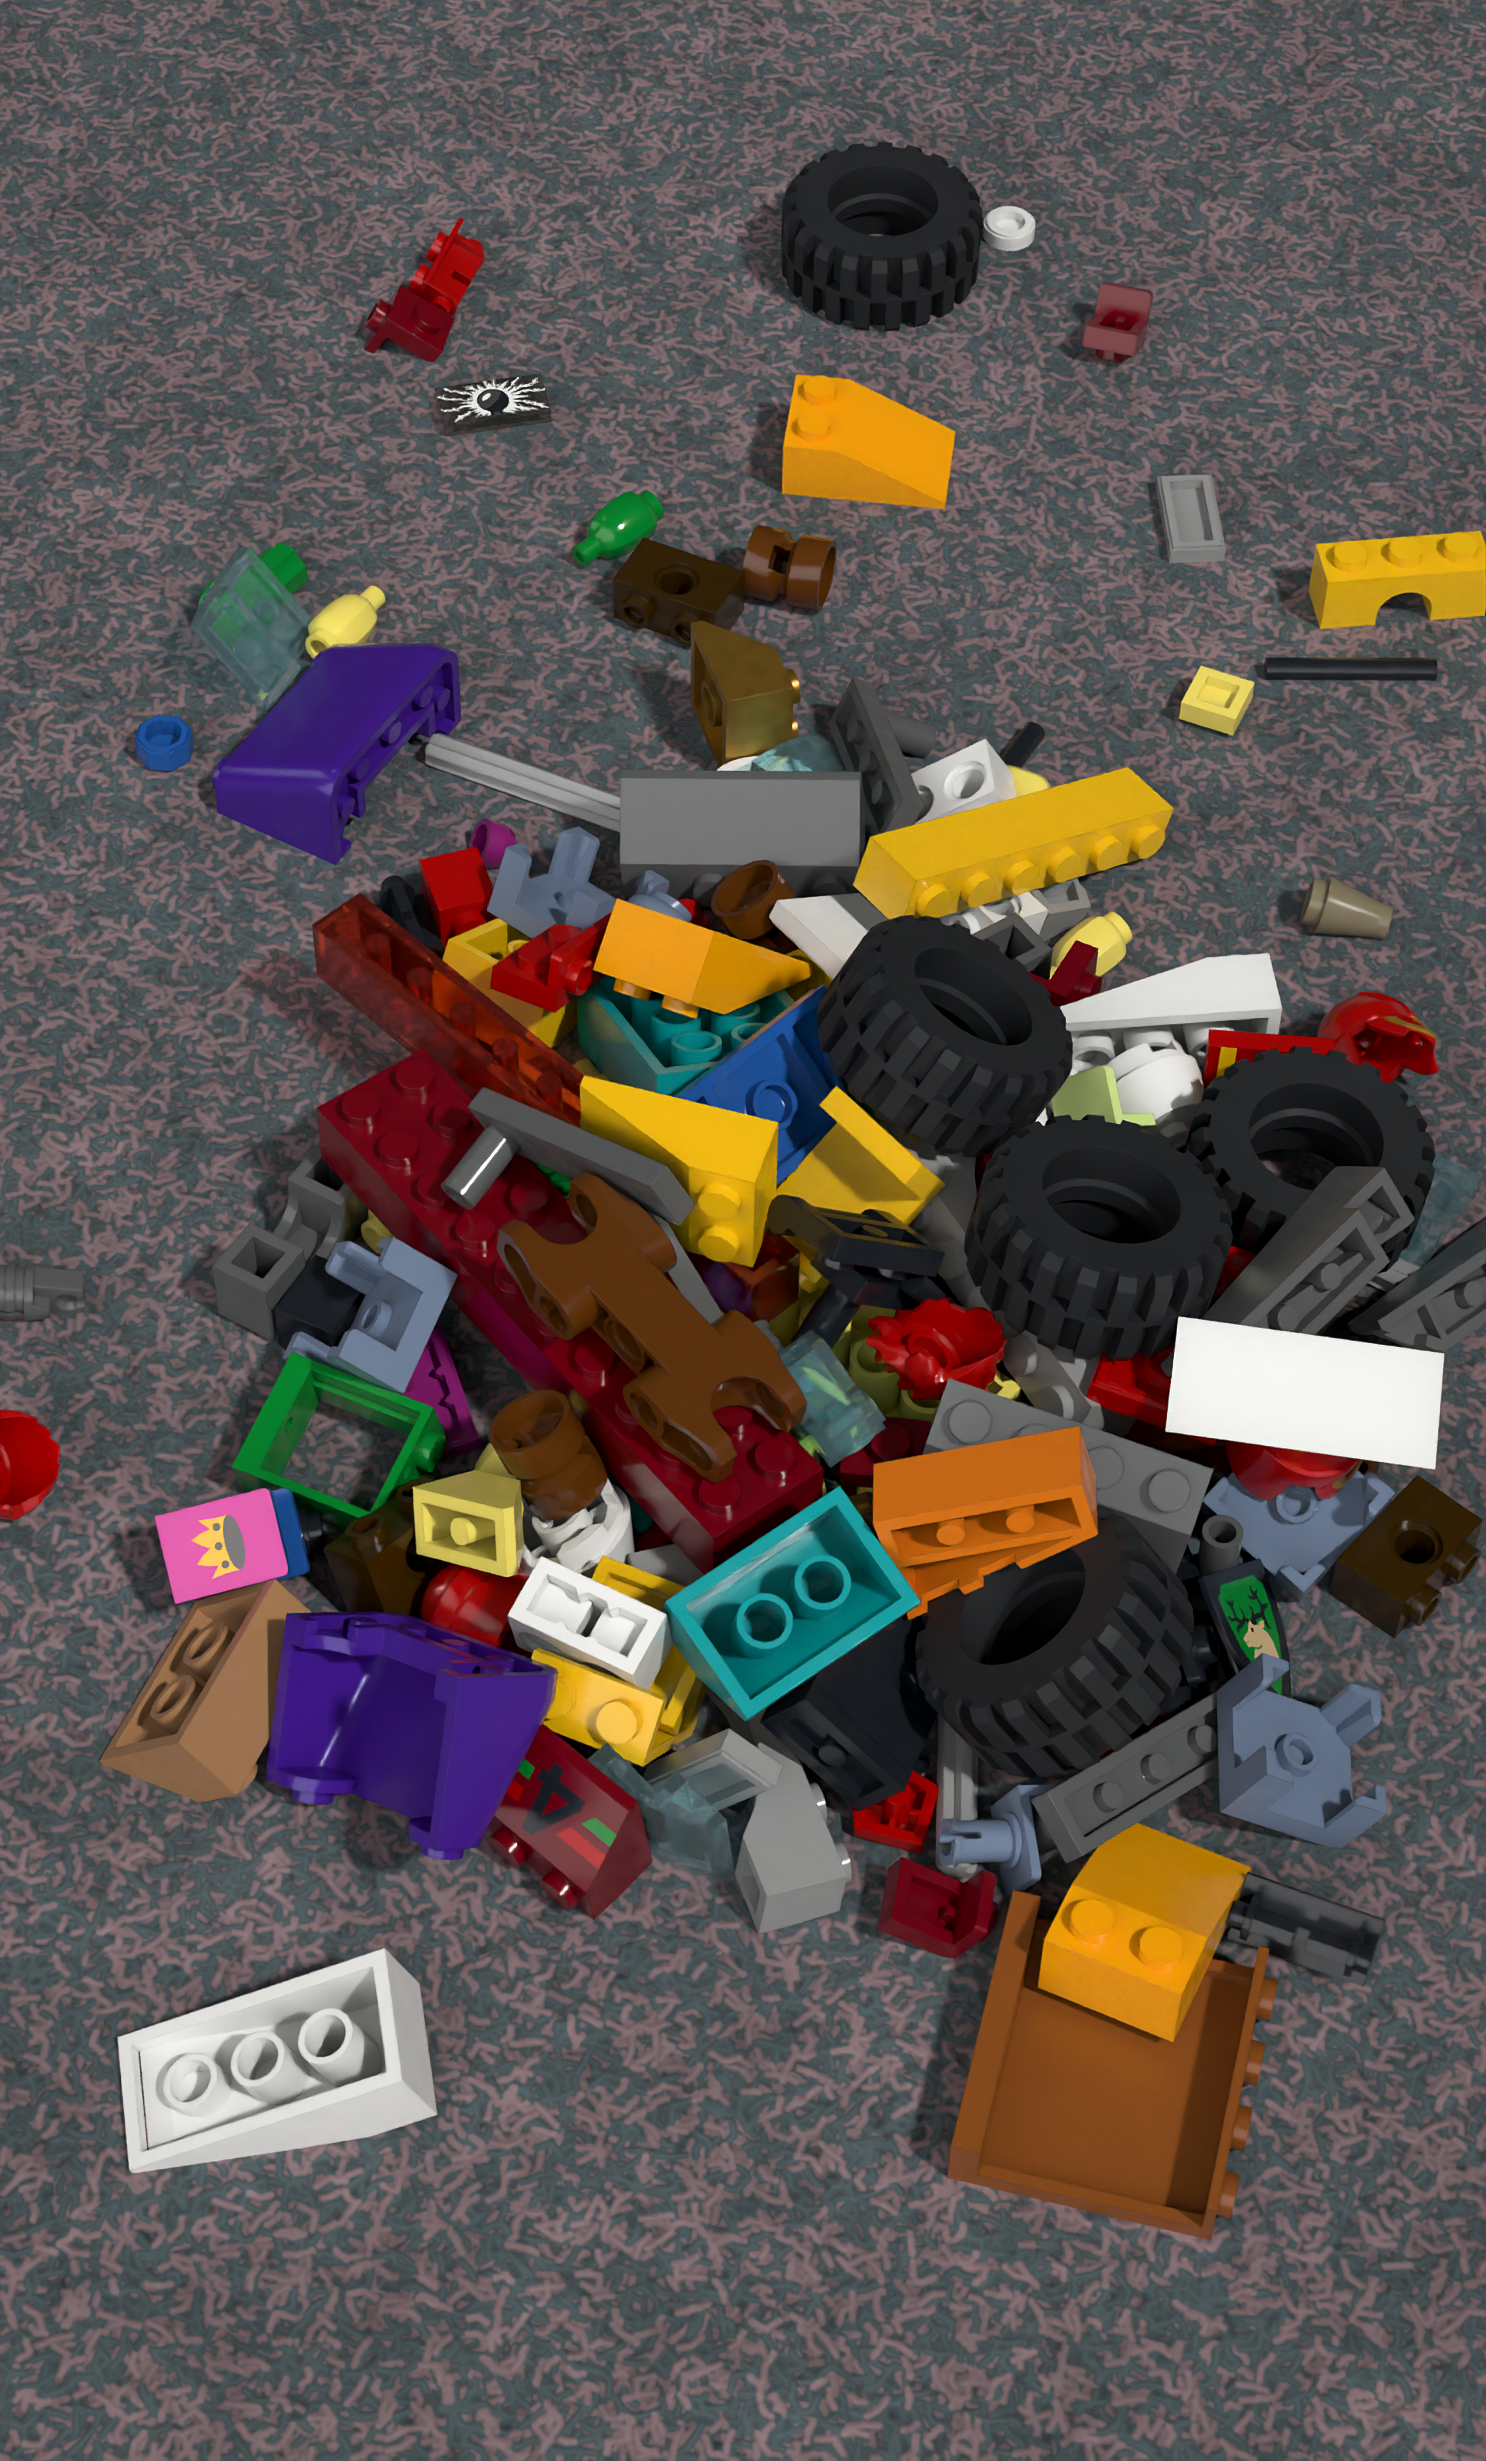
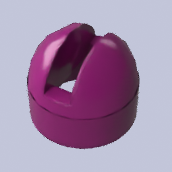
M484 818L475 826L470 838L469 848L477 846L485 868L498 869L501 866L506 847L517 844L511 828L500 822Z

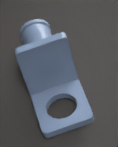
M1017 1785L990 1807L992 1819L989 1820L942 1819L938 1826L936 1843L937 1845L951 1844V1849H941L938 1851L941 1862L944 1865L997 1862L1006 1897H1011L1013 1890L1024 1892L1041 1879V1866L1032 1815L1036 1808L1031 1800L1055 1785Z

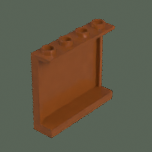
M1013 1890L951 2143L947 2178L1211 2240L1216 2215L1231 2219L1240 2174L1226 2171L1230 2149L1244 2152L1253 2107L1240 2105L1239 2100L1243 2083L1257 2086L1266 2043L1252 2040L1256 2019L1270 2022L1278 1979L1264 1976L1270 1948L1259 1946L1254 1968L1212 1958L1175 2040L1171 2042L1038 1988L1043 1943L1053 1922L1038 1919L1041 1896Z

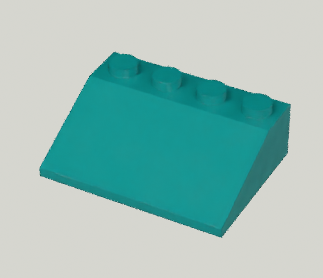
M607 975L587 989L582 996L577 997V1043L599 1072L604 1073L610 1082L673 1097L795 1003V1001L782 989L725 1015L700 1007L697 1019L661 1007L664 998L663 994L652 991L647 1002L614 991L613 987L616 978Z

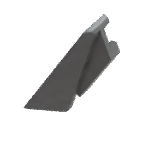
M1338 1166L1331 1170L1201 1320L1315 1335L1390 1262L1381 1244L1408 1227L1415 1220L1384 1167ZM1174 1350L1161 1364L1162 1370L1168 1376H1172Z
M1486 1219L1349 1322L1350 1329L1356 1334H1373L1411 1349L1444 1353L1485 1325Z

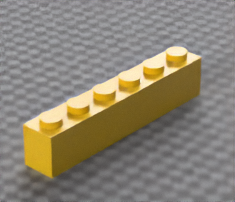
M1126 767L870 836L853 886L889 920L905 915H913L916 919L923 916L939 918L966 909L977 908L1011 896L1022 895L1056 883H1063L1094 872L1105 871L1139 859L1149 858L1162 846L1165 840V829L1174 808L1130 768Z

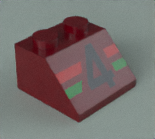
M542 1723L490 1824L492 1835L489 1837V1842L495 1851L511 1866L518 1869L526 1862L543 1876L539 1881L542 1889L562 1909L570 1912L577 1905L592 1919H595L653 1862L639 1802Z

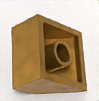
M705 621L692 622L691 705L718 767L744 757L763 756L772 758L771 766L784 769L789 768V764L792 763V746L799 744V730L793 714V704L800 703L801 694L795 671L793 669H785L776 648Z

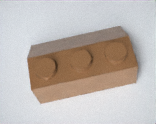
M276 1579L205 1597L203 1600L195 1602L99 1761L105 1766L200 1803L234 1797L240 1794L255 1778L258 1771L256 1761L271 1738L286 1614L312 1612Z

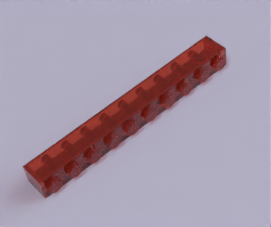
M361 893L312 924L317 976L407 1051L414 1054L424 1048L472 1100L485 1087L581 1129L580 1084L584 1075ZM769 1227L753 1268L732 1262H717L704 1255L688 1252L684 1249L719 1309L724 1314L729 1310H736L743 1313L753 1323L759 1320H766L769 1323L798 1300L800 1250L781 1235L773 1233Z

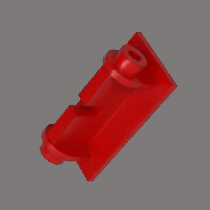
M459 217L450 235L442 231L438 233L425 258L433 263L432 267L430 268L421 263L408 287L409 291L436 305L450 316L456 313L467 288L485 260L484 248L479 241L467 239L458 234L464 221L461 217Z

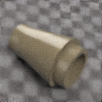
M1329 876L1327 880L1313 877L1302 906L1300 923L1313 927L1312 933L1372 937L1383 941L1391 922L1393 906L1381 903L1332 876Z

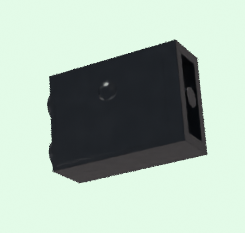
M907 1614L903 1615L767 1707L760 1721L764 1727L858 1812L905 1790L938 1714L925 1699V1692L919 1687L916 1674L917 1659L915 1646L917 1632L925 1630L922 1615L911 1620L908 1619Z

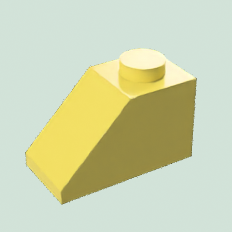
M473 1470L413 1487L417 1554L504 1577L518 1574L524 1549L522 1518L524 1508L521 1499L520 1480Z

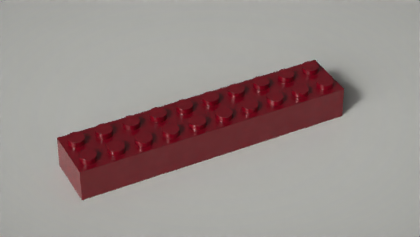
M424 1048L317 1107L321 1157L396 1239L458 1274L449 1293V1297L535 1391L555 1390L565 1395L585 1429L584 1434L590 1438L608 1471L703 1575H706L822 1498L824 1469L789 1432L776 1429L753 1409L742 1406H727L713 1413L718 1424L732 1440L733 1447L738 1454L732 1466L733 1473L718 1484L704 1478L685 1462L663 1450L633 1417L626 1405L623 1388L637 1375L591 1326L573 1339L564 1340L552 1332L530 1309L521 1289L506 1269L496 1249L499 1229L516 1219L527 1223L547 1241L560 1245L575 1244L586 1239L588 1235L571 1214V1209L564 1195L528 1158L519 1154L512 1158L473 1210L462 1207L443 1191L441 1184L484 1131V1127L468 1108L473 1100Z

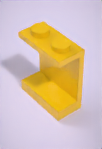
M836 1086L819 1106L837 1123L798 1165V1168L776 1189V1196L781 1194L803 1198L812 1206L859 1214L867 1209L886 1211L909 1226L946 1184L862 1106ZM768 1227L760 1248L769 1255L776 1248L783 1252L790 1259L783 1270L810 1295H813L819 1287L824 1290L829 1281L810 1265L818 1250L799 1236L792 1237L775 1234Z
M541 1648L535 1649L531 1657L533 1660L550 1665L558 1670L555 1700L543 1721L544 1725L555 1733L642 1767L691 1736L708 1688L705 1683L700 1682L677 1735L673 1736L658 1730L668 1697L637 1685L635 1686Z

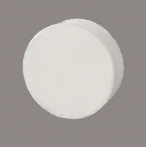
M1003 206L993 209L984 218L983 237L989 245L996 249L1016 251L1026 248L1034 240L1035 220L1024 209L1014 206Z

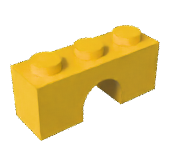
M1481 531L1316 544L1308 591L1320 629L1375 625L1378 610L1388 599L1402 593L1411 592L1422 595L1430 620L1485 616L1486 544Z

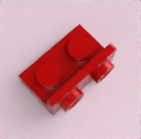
M612 912L585 930L572 925H552L493 966L490 989L553 1013L557 1012L576 997L582 996L587 989L607 976L606 974L594 971L593 967Z

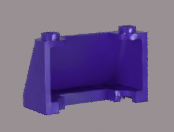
M434 643L335 644L326 651H321L313 660L311 668L231 756L224 757L218 763L212 778V786L216 789L217 813L336 865L352 847L351 841L342 838L345 825L350 815L360 818L366 812L365 789L415 732L428 738L437 733L448 736L461 721L457 654Z
M376 1611L287 1613L265 1778L292 1789V1799L308 1804H331L334 1802V1794L352 1793L412 1818L409 1820L407 1835L412 1841L421 1844V1854L443 1860L462 1859L464 1849L476 1848L480 1845L555 1700L558 1670L550 1665L409 1615Z

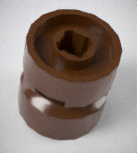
M757 524L749 539L742 571L745 572L744 596L775 602L783 595L790 606L821 612L831 589L837 557L836 541L805 534L797 541H793L790 531ZM783 562L787 563L785 574H781Z
M768 860L753 861L739 867L721 882L712 896L711 909L731 937L783 955L799 949L769 918L777 900L798 898L795 897V891L774 862Z
M536 1390L523 1394L508 1403L495 1416L489 1427L488 1439L507 1472L516 1477V1480H520L521 1495L532 1514L542 1519H561L574 1515L588 1507L601 1494L607 1483L608 1469L588 1435L584 1434L585 1429L564 1394L555 1390Z

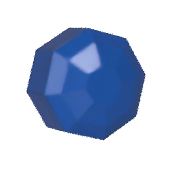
M157 715L139 724L135 738L137 757L150 770L173 771L190 762L194 748L192 729L180 717Z

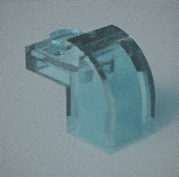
M813 1330L808 1331L778 1353L807 1401L803 1421L797 1426L830 1468L846 1456L862 1449L876 1434L886 1428L882 1423L886 1419L874 1401L854 1383L826 1341Z

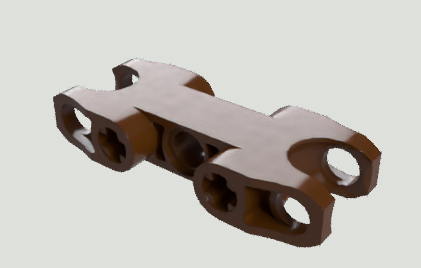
M584 1171L569 1181L571 1188L566 1202L575 1220L587 1233L588 1237L575 1244L560 1245L547 1241L527 1223L514 1219L499 1229L496 1249L506 1269L521 1289L530 1309L552 1332L564 1340H571L591 1326L637 1375V1377L624 1386L623 1396L633 1417L663 1450L692 1467L704 1478L718 1484L733 1473L732 1466L738 1454L733 1447L732 1440L714 1418V1412L727 1406L746 1407L760 1414L776 1429L789 1432L803 1421L807 1401L799 1385L783 1364L774 1344L750 1319L741 1312L729 1310L710 1324L664 1276L677 1264V1255L669 1237L637 1202L622 1195L598 1176Z

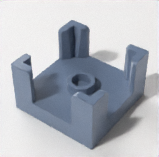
M579 826L564 830L559 836L548 874L527 879L531 866V856L527 854L529 847L523 843L507 846L487 911L532 939L554 924L572 925L582 930L587 929L612 912L616 901L614 897L588 882L600 846L599 839ZM646 870L642 874L636 894L650 895L653 890L666 894L670 881L652 870Z
M395 1237L381 1238L377 1247L382 1251L380 1257L353 1242H336L326 1263L325 1270L329 1275L364 1294L365 1297L350 1329L344 1333L339 1346L329 1347L304 1332H295L282 1359L287 1361L291 1352H294L390 1391L404 1394L458 1274Z
M1357 1470L1354 1476L1330 1499L1322 1500L1317 1497L1315 1487H1301L1292 1484L1277 1497L1268 1501L1259 1499L1241 1485L1233 1472L1228 1478L1223 1477L1204 1497L1199 1513L1206 1519L1216 1515H1226L1237 1520L1243 1528L1241 1551L1252 1561L1260 1558L1265 1572L1300 1602L1336 1564L1337 1558L1391 1503L1396 1492L1372 1471H1369L1364 1477Z
M1261 1653L1216 1691L1220 1813L1326 1847L1343 1848L1387 1814L1385 1786L1376 1784L1354 1802L1352 1792L1350 1747L1380 1724L1382 1718L1380 1692L1357 1684H1350L1322 1707L1318 1708L1267 1691L1268 1687L1289 1671V1662Z

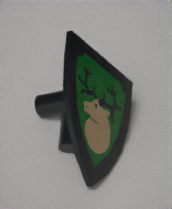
M1259 1558L1198 1578L1197 1581L1210 1612L1200 1616L1202 1623L1209 1622L1214 1629L1220 1647V1663L1227 1681L1232 1679L1261 1653H1265L1289 1662V1671L1266 1690L1291 1698L1290 1657L1284 1626L1261 1559Z

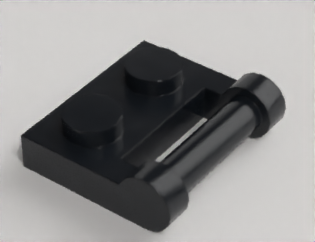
M781 1194L772 1200L767 1213L768 1225L773 1233L792 1237L799 1236L818 1250L816 1256L818 1261L843 1272H854L856 1265L869 1267L883 1276L896 1280H905L908 1273L936 1277L945 1254L937 1246L886 1211L867 1209L861 1214L812 1206L803 1198Z

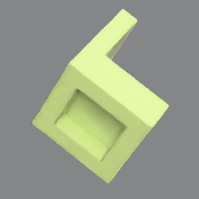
M1110 1065L1097 1066L1069 1076L1051 1100L1054 1116L1070 1115L1072 1120H1082L1087 1114L1105 1116L1106 1122L1121 1124L1122 1120L1139 1124L1140 1131L1156 1126L1154 1113H1122L1114 1070Z

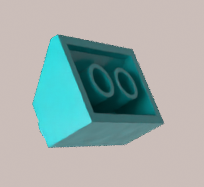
M838 1486L666 1600L661 1612L667 1614L672 1640L696 1676L746 1722L918 1606L921 1600L842 1488Z

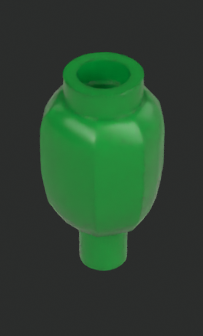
M647 490L639 494L628 491L612 500L590 520L587 526V538L572 548V555L581 566H586L599 556L612 560L634 551L643 537L650 539L654 535L657 522L664 517V510L660 501L653 493Z

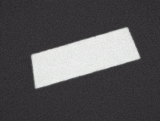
M1178 1316L1165 1432L1435 1470L1444 1353Z

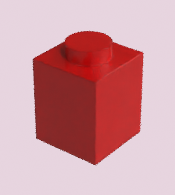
M477 846L419 860L421 894L423 893L444 948L447 946L448 939L498 918L487 911L494 887Z

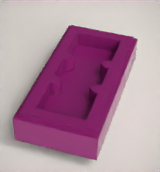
M442 1326L434 1327L406 1390L401 1395L434 1407L446 1437L444 1453L440 1460L443 1461L480 1449L482 1446Z

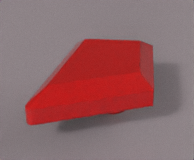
M913 1771L904 1791L859 1812L852 1807L853 1836L921 1854L936 1809L938 1785Z

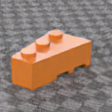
M1080 1426L874 1464V1528L880 1544L921 1600L918 1606L906 1613L909 1620L928 1612V1601L957 1588L965 1595L984 1587V1576L1014 1562L1021 1569H1024L1098 1535L1096 1475Z

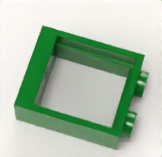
M291 1352L238 1453L232 1469L244 1490L251 1492L268 1488L274 1491L281 1488H289L293 1492L297 1511L298 1507H306L307 1513L320 1511L322 1522L346 1531L347 1526L352 1521L371 1514L392 1499L396 1491L403 1484L422 1477L425 1471L429 1473L434 1471L444 1453L446 1437L434 1407ZM320 1401L408 1435L370 1512L282 1477Z

